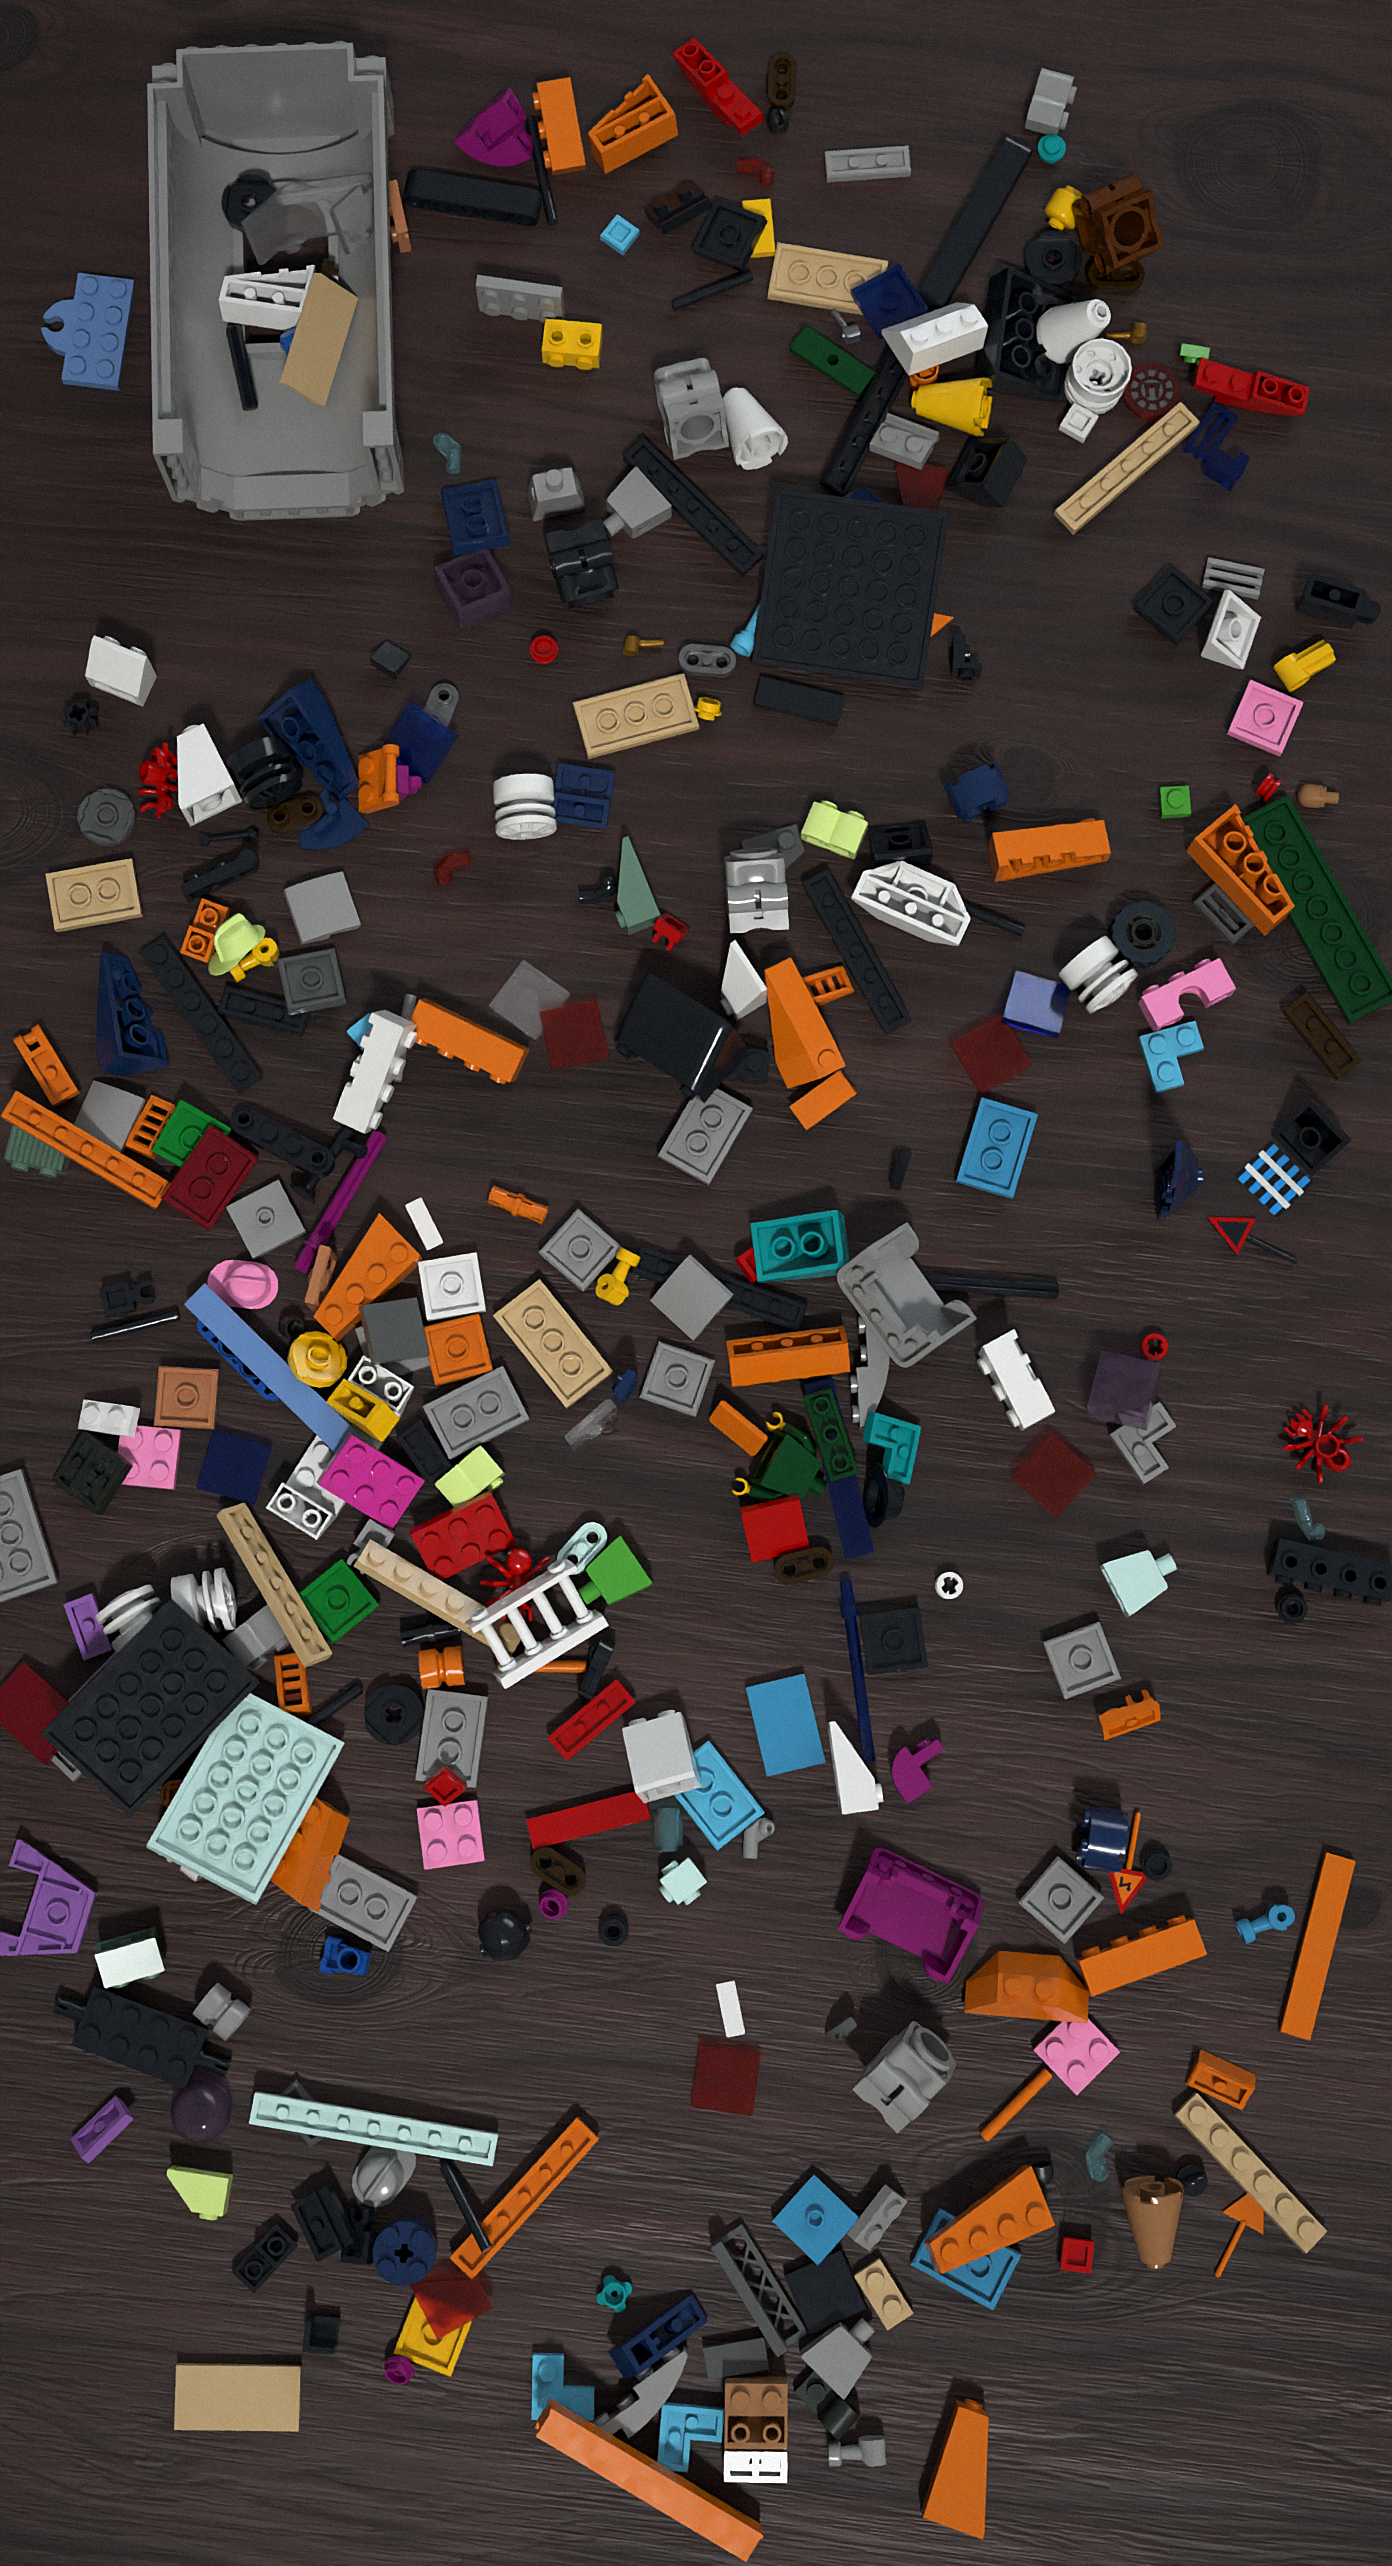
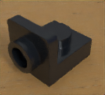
M954 634L951 644V677L958 678L960 681H973L975 678H980L982 663H967L970 662V645H965V635Z

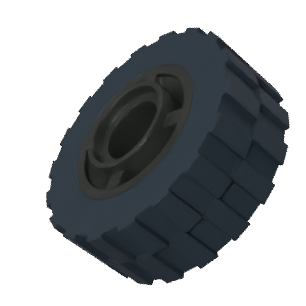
M1132 902L1127 907H1123L1113 918L1109 926L1108 938L1119 950L1115 957L1121 961L1127 960L1129 962L1128 965L1132 966V968L1142 967L1143 969L1159 963L1173 947L1172 943L1175 941V925L1171 921L1170 914L1168 915L1163 907L1157 906L1154 902ZM1143 929L1148 935V940L1142 941L1138 939L1135 930Z

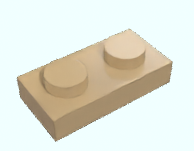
M880 2257L853 2274L887 2331L914 2314Z

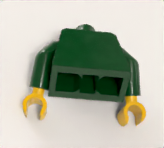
M773 1412V1416L779 1419L780 1423L772 1426L769 1422H766L767 1428L775 1434L750 1480L754 1485L750 1486L749 1482L743 1478H736L735 1480L745 1484V1489L742 1492L732 1490L733 1494L741 1497L748 1494L749 1498L762 1503L796 1494L802 1500L807 1491L820 1496L825 1490L827 1482L816 1475L821 1462L816 1458V1450L809 1435L791 1423H784L782 1415L778 1412Z

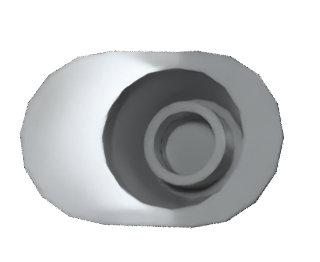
M372 2146L352 2176V2187L356 2197L370 2207H382L391 2203L407 2183L415 2169V2153Z

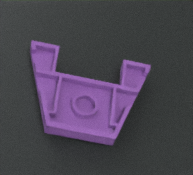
M17 1839L9 1866L38 1874L39 1877L20 1936L0 1930V1956L78 1953L97 1892L25 1840Z

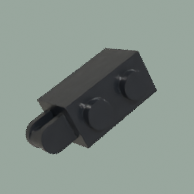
M1311 573L1304 586L1297 612L1352 628L1356 621L1368 625L1373 624L1381 612V606L1376 601L1364 598L1367 591L1365 589Z

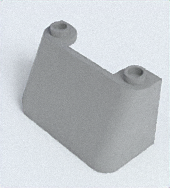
M907 1222L867 1247L844 1265L837 1274V1281L842 1291L892 1360L904 1368L918 1362L977 1319L970 1308L960 1300H953L945 1305L910 1257L918 1251L919 1240Z

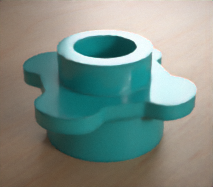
M608 2275L603 2279L604 2287L602 2292L597 2294V2302L601 2306L606 2305L613 2308L615 2312H622L626 2307L625 2300L627 2295L632 2292V2286L629 2282L622 2283L617 2281L613 2275ZM612 2291H616L617 2296H612Z

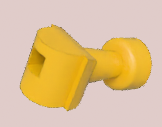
M263 938L252 949V952L243 957L230 970L235 981L239 982L246 977L244 971L259 964L268 967L273 966V963L280 956L276 942L271 938Z
M621 1247L616 1254V1258L620 1260L612 1274H604L599 1277L596 1286V1295L616 1306L623 1303L629 1295L624 1281L630 1266L636 1267L641 1259L640 1256Z

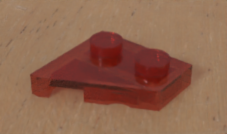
M895 461L903 506L938 511L949 476V470L924 464L923 468L919 470Z
M478 2279L417 2282L409 2285L437 2340L493 2309Z

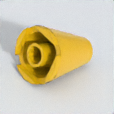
M982 377L920 385L918 391L913 392L912 408H915L916 414L974 436H984L981 428L987 429L992 406V396H987V388H992L991 379Z

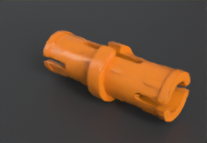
M495 1185L491 1189L487 1201L489 1204L510 1211L511 1215L515 1217L520 1215L541 1225L549 1209L548 1206L525 1198L524 1194L519 1193L517 1195Z

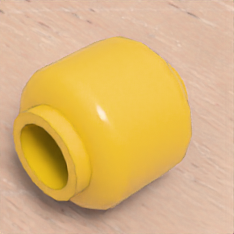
M1067 185L1065 188L1056 189L1044 210L1049 218L1048 224L1060 232L1064 228L1074 229L1076 223L1072 206L1083 194Z

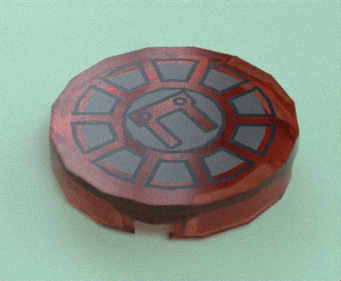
M1149 363L1140 365L1131 371L1130 380L1122 395L1126 407L1135 413L1136 417L1154 421L1161 419L1177 405L1180 386L1177 377L1170 369L1163 365Z

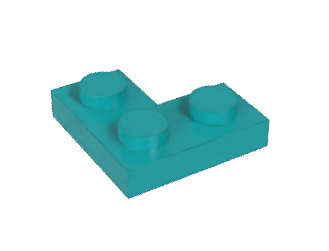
M868 1412L862 1441L885 1448L882 1467L888 1479L910 1485L922 1426L879 1413Z

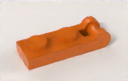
M39 1024L32 1027L31 1032L23 1037L19 1035L13 1038L14 1043L54 1108L80 1093ZM38 1041L40 1047L31 1052L29 1046Z

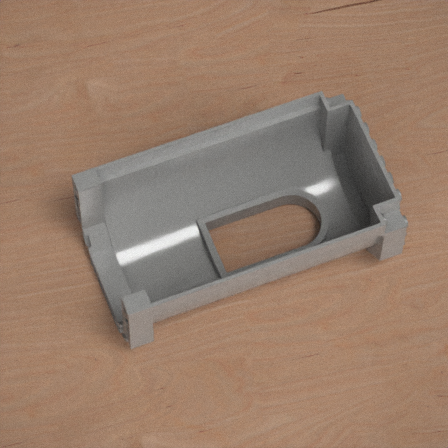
M335 41L332 44L306 42L302 45L277 43L273 46L248 44L244 47L219 45L215 48L190 46L185 49H176V65L164 63L160 66H152V83H147L154 458L172 501L182 503L187 499L196 502L197 508L211 513H215L219 509L229 512L230 518L238 521L355 516L360 512V507L366 504L367 506L374 507L384 502L387 494L393 492L399 495L404 492V461L395 421L388 138L395 134L394 101L386 58L374 55L356 58L353 43H346L344 41ZM243 175H258L265 178L277 192L280 206L288 204L303 206L314 211L323 219L328 227L329 260L335 261L334 267L339 268L336 283L358 297L325 407L316 406L279 383L287 359L286 353L280 347V342L249 344L248 325L222 320L219 297L224 276L247 273V238L249 233L240 232L230 227L222 210L221 199L228 185L231 187L237 182L236 179ZM250 199L249 203L243 206L247 207V209H252L257 204H255L254 199ZM239 325L241 327L258 404L255 410L244 411L242 408L226 335V328L229 326Z

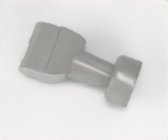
M862 2436L858 2438V2444L841 2446L839 2440H828L829 2466H840L842 2459L862 2460L870 2467L886 2465L885 2437Z

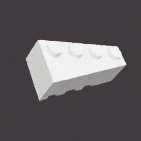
M387 1010L371 1013L368 1022L373 1024V1027L369 1029L367 1034L363 1035L360 1043L364 1050L363 1055L360 1054L353 1062L350 1070V1076L354 1077L353 1082L348 1081L346 1083L333 1117L334 1120L364 1134L371 1132L372 1128L376 1130L383 1116L380 1113L381 1107L384 1102L388 1103L394 1091V1087L391 1086L395 1075L399 1076L405 1066L406 1060L402 1059L407 1048H412L417 1038V1033L414 1032L417 1024Z

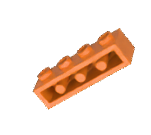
M426 998L419 999L410 1018L411 1022L417 1024L414 1030L417 1033L416 1043L427 1046L428 1043L438 1047L437 1052L450 1059L456 1056L464 1060V1066L479 1072L481 1068L491 1073L489 1078L501 1084H506V1081L509 1083L516 1081L530 1050Z
M845 1326L726 1341L732 1387L850 1372L849 1348Z
M1184 1915L1176 1916L1167 1920L1168 1926L1157 1929L1156 1925H1152L1139 1930L1140 1936L1128 1940L1126 1935L1111 1940V1946L1099 1950L1098 1946H1094L1081 1951L1082 1957L1077 1958L1076 1962L1089 1995L1093 1997L1207 1955L1195 1920L1192 1918L1186 1919Z

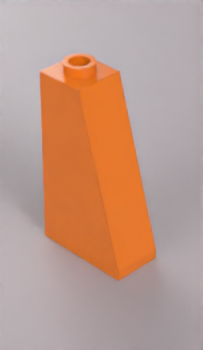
M965 2399L964 2403L956 2400L921 2513L922 2517L927 2520L983 2539L985 2534L989 2417L987 2412L982 2409V2404L970 2399Z

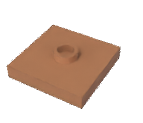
M324 1245L319 1246L314 1268H311L307 1281L309 1286L304 1302L312 1311H317L327 1296L338 1259L333 1250Z
M159 1366L154 1425L215 1430L220 1370Z

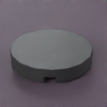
M102 788L83 799L78 808L77 820L82 833L89 841L99 846L111 847L121 844L130 837L136 825L137 815L134 805L124 793L116 789Z

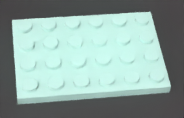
M250 1693L209 1735L147 1843L146 1848L257 1905L345 1743Z

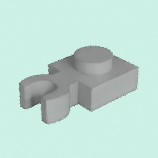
M370 1517L353 1543L361 1549L349 1556L347 1565L350 1566L354 1559L359 1558L370 1539L387 1548L396 1533Z

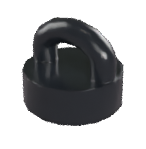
M1184 2164L1178 2169L1175 2180L1183 2184L1184 2194L1189 2196H1197L1204 2192L1207 2187V2175L1197 2164Z

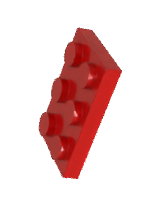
M490 1490L409 1530L430 1574L441 1581L484 1560L487 1555L493 1556L517 1544Z

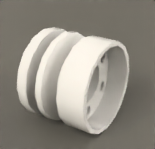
M1104 338L1093 339L1081 345L1073 357L1064 380L1065 395L1071 405L1076 402L1095 414H1103L1114 408L1130 380L1132 371L1131 360L1125 349L1115 341Z
M516 774L494 781L492 784L493 801L496 807L501 808L494 814L497 821L495 829L498 836L513 840L536 839L553 834L557 830L556 821L553 819L556 816V811L553 807L549 806L555 800L552 778L540 774Z
M1103 936L1088 946L1059 973V977L1070 990L1076 989L1081 985L1086 987L1078 998L1080 1002H1084L1092 996L1094 997L1086 1006V1010L1090 1014L1100 1008L1107 1007L1128 990L1130 984L1138 976L1134 968L1122 975L1120 974L1128 966L1129 962L1127 960H1122L1115 965L1111 963L1119 950L1107 936Z
M224 1568L215 1569L214 1581L210 1571H203L202 1586H198L193 1574L173 1577L171 1579L172 1599L204 1629L205 1622L209 1621L213 1632L220 1633L222 1619L226 1631L235 1630L236 1599L233 1586Z
M145 1585L123 1593L109 1602L95 1616L98 1624H104L113 1620L103 1628L105 1635L117 1631L121 1633L111 1644L116 1654L154 1616L151 1612L161 1601L159 1598H153L145 1602L154 1594V1589L151 1585Z

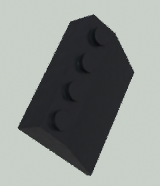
M1010 267L989 279L984 315L988 329L983 348L979 352L976 378H990L992 388L987 389L998 394L1058 403L1064 402V380L1069 363H1056L1046 356L1045 352L1047 351L1043 344L1039 345L1036 327L1039 318L1048 309L1055 306L1077 303L1078 295Z

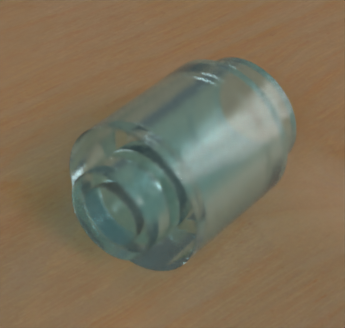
M657 1808L656 1816H653V1846H659V1852H678V1846L684 1845L683 1816H680V1808Z

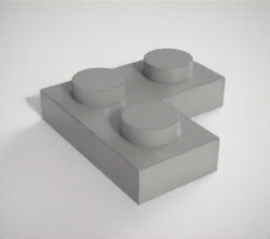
M1160 1402L1109 1435L1142 1485L1169 1468L1152 1443L1176 1427Z

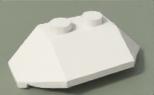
M904 861L863 871L851 897L853 901L875 918L934 943L959 946L971 920L955 884Z

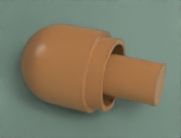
M1306 784L1299 789L1297 797L1299 803L1304 807L1320 808L1324 807L1325 803L1338 804L1339 793L1326 792L1327 787H1322V785Z

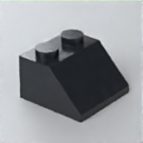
M968 438L944 487L982 507L1003 508L1018 478L1022 474L1028 458L1009 439Z

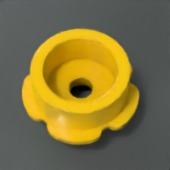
M700 697L697 706H694V710L698 712V717L705 720H715V716H721L722 714L720 712L721 702L712 698Z

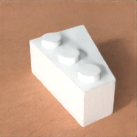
M315 265L306 266L305 270L290 272L288 268L279 269V273L261 275V272L224 276L219 297L222 320L285 331L297 327L312 275L316 273Z
M1015 1329L984 1345L978 1352L980 1358L977 1359V1363L984 1375L989 1374L992 1378L994 1385L991 1388L999 1401L1004 1400L1009 1409L1006 1415L1013 1427L1019 1426L1020 1430L1023 1431L1052 1415L1055 1409L1040 1379L1036 1378L1028 1364L1031 1362L1028 1355L1022 1353L1015 1341L1018 1335Z

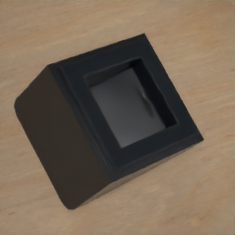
M386 641L371 656L370 662L372 666L396 680L410 660L411 655Z

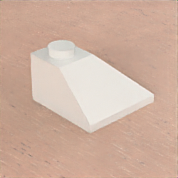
M735 940L730 943L721 988L722 1000L719 1003L727 1016L732 1014L737 1021L766 1003L767 988Z

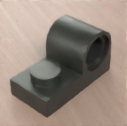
M814 2370L794 2389V2393L817 2415L822 2425L838 2440L861 2416L860 2411L847 2398L843 2400Z

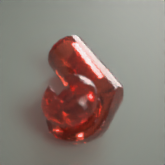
M469 851L445 855L434 868L433 875L436 876V882L440 885L448 884L451 882L450 873L455 868L471 865Z

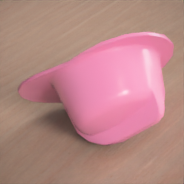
M241 1260L223 1261L212 1269L207 1280L208 1286L229 1307L261 1309L269 1305L275 1299L278 1292V1279L274 1271L267 1265L258 1262Z

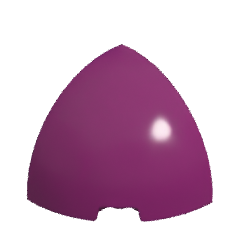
M510 87L476 114L454 139L455 144L467 155L477 161L493 166L520 164L530 159L533 151L532 135L527 133L523 124L527 119L526 114Z

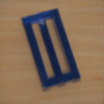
M1214 402L1185 445L1183 451L1187 454L1189 452L1192 453L1195 459L1198 460L1200 458L1203 460L1202 463L1208 465L1239 416ZM1215 412L1220 413L1198 448L1195 447V442ZM1226 417L1230 419L1209 452L1205 453L1204 449Z

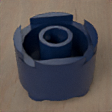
M994 762L990 768L986 764L957 777L959 783L953 786L951 782L944 785V790L957 819H962L964 824L979 818V814L983 812L982 810L989 808L990 812H994L1006 806V802L1009 801L1008 797L1011 795L997 762Z
M1096 1807L1084 1809V1814L1080 1817L1079 1834L1084 1835L1081 1840L1080 1846L1077 1847L1076 1864L1082 1865V1868L1113 1873L1121 1872L1123 1863L1118 1862L1119 1855L1125 1854L1128 1820L1125 1818L1128 1815L1127 1812Z
M413 2216L396 2218L382 2229L374 2243L373 2261L379 2276L399 2286H408L423 2280L430 2272L436 2260L438 2241L434 2232L422 2219ZM403 2244H407L408 2250L413 2251L408 2257H403V2253L398 2251Z

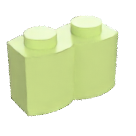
M823 800L821 803L813 802L801 832V839L821 848L829 849L844 857L855 859L868 828V822L864 820V816L854 811H848V814L840 812L835 804Z
M480 1445L438 1480L435 1485L455 1508L481 1495L486 1490H490L491 1493L504 1482L501 1477L505 1473Z

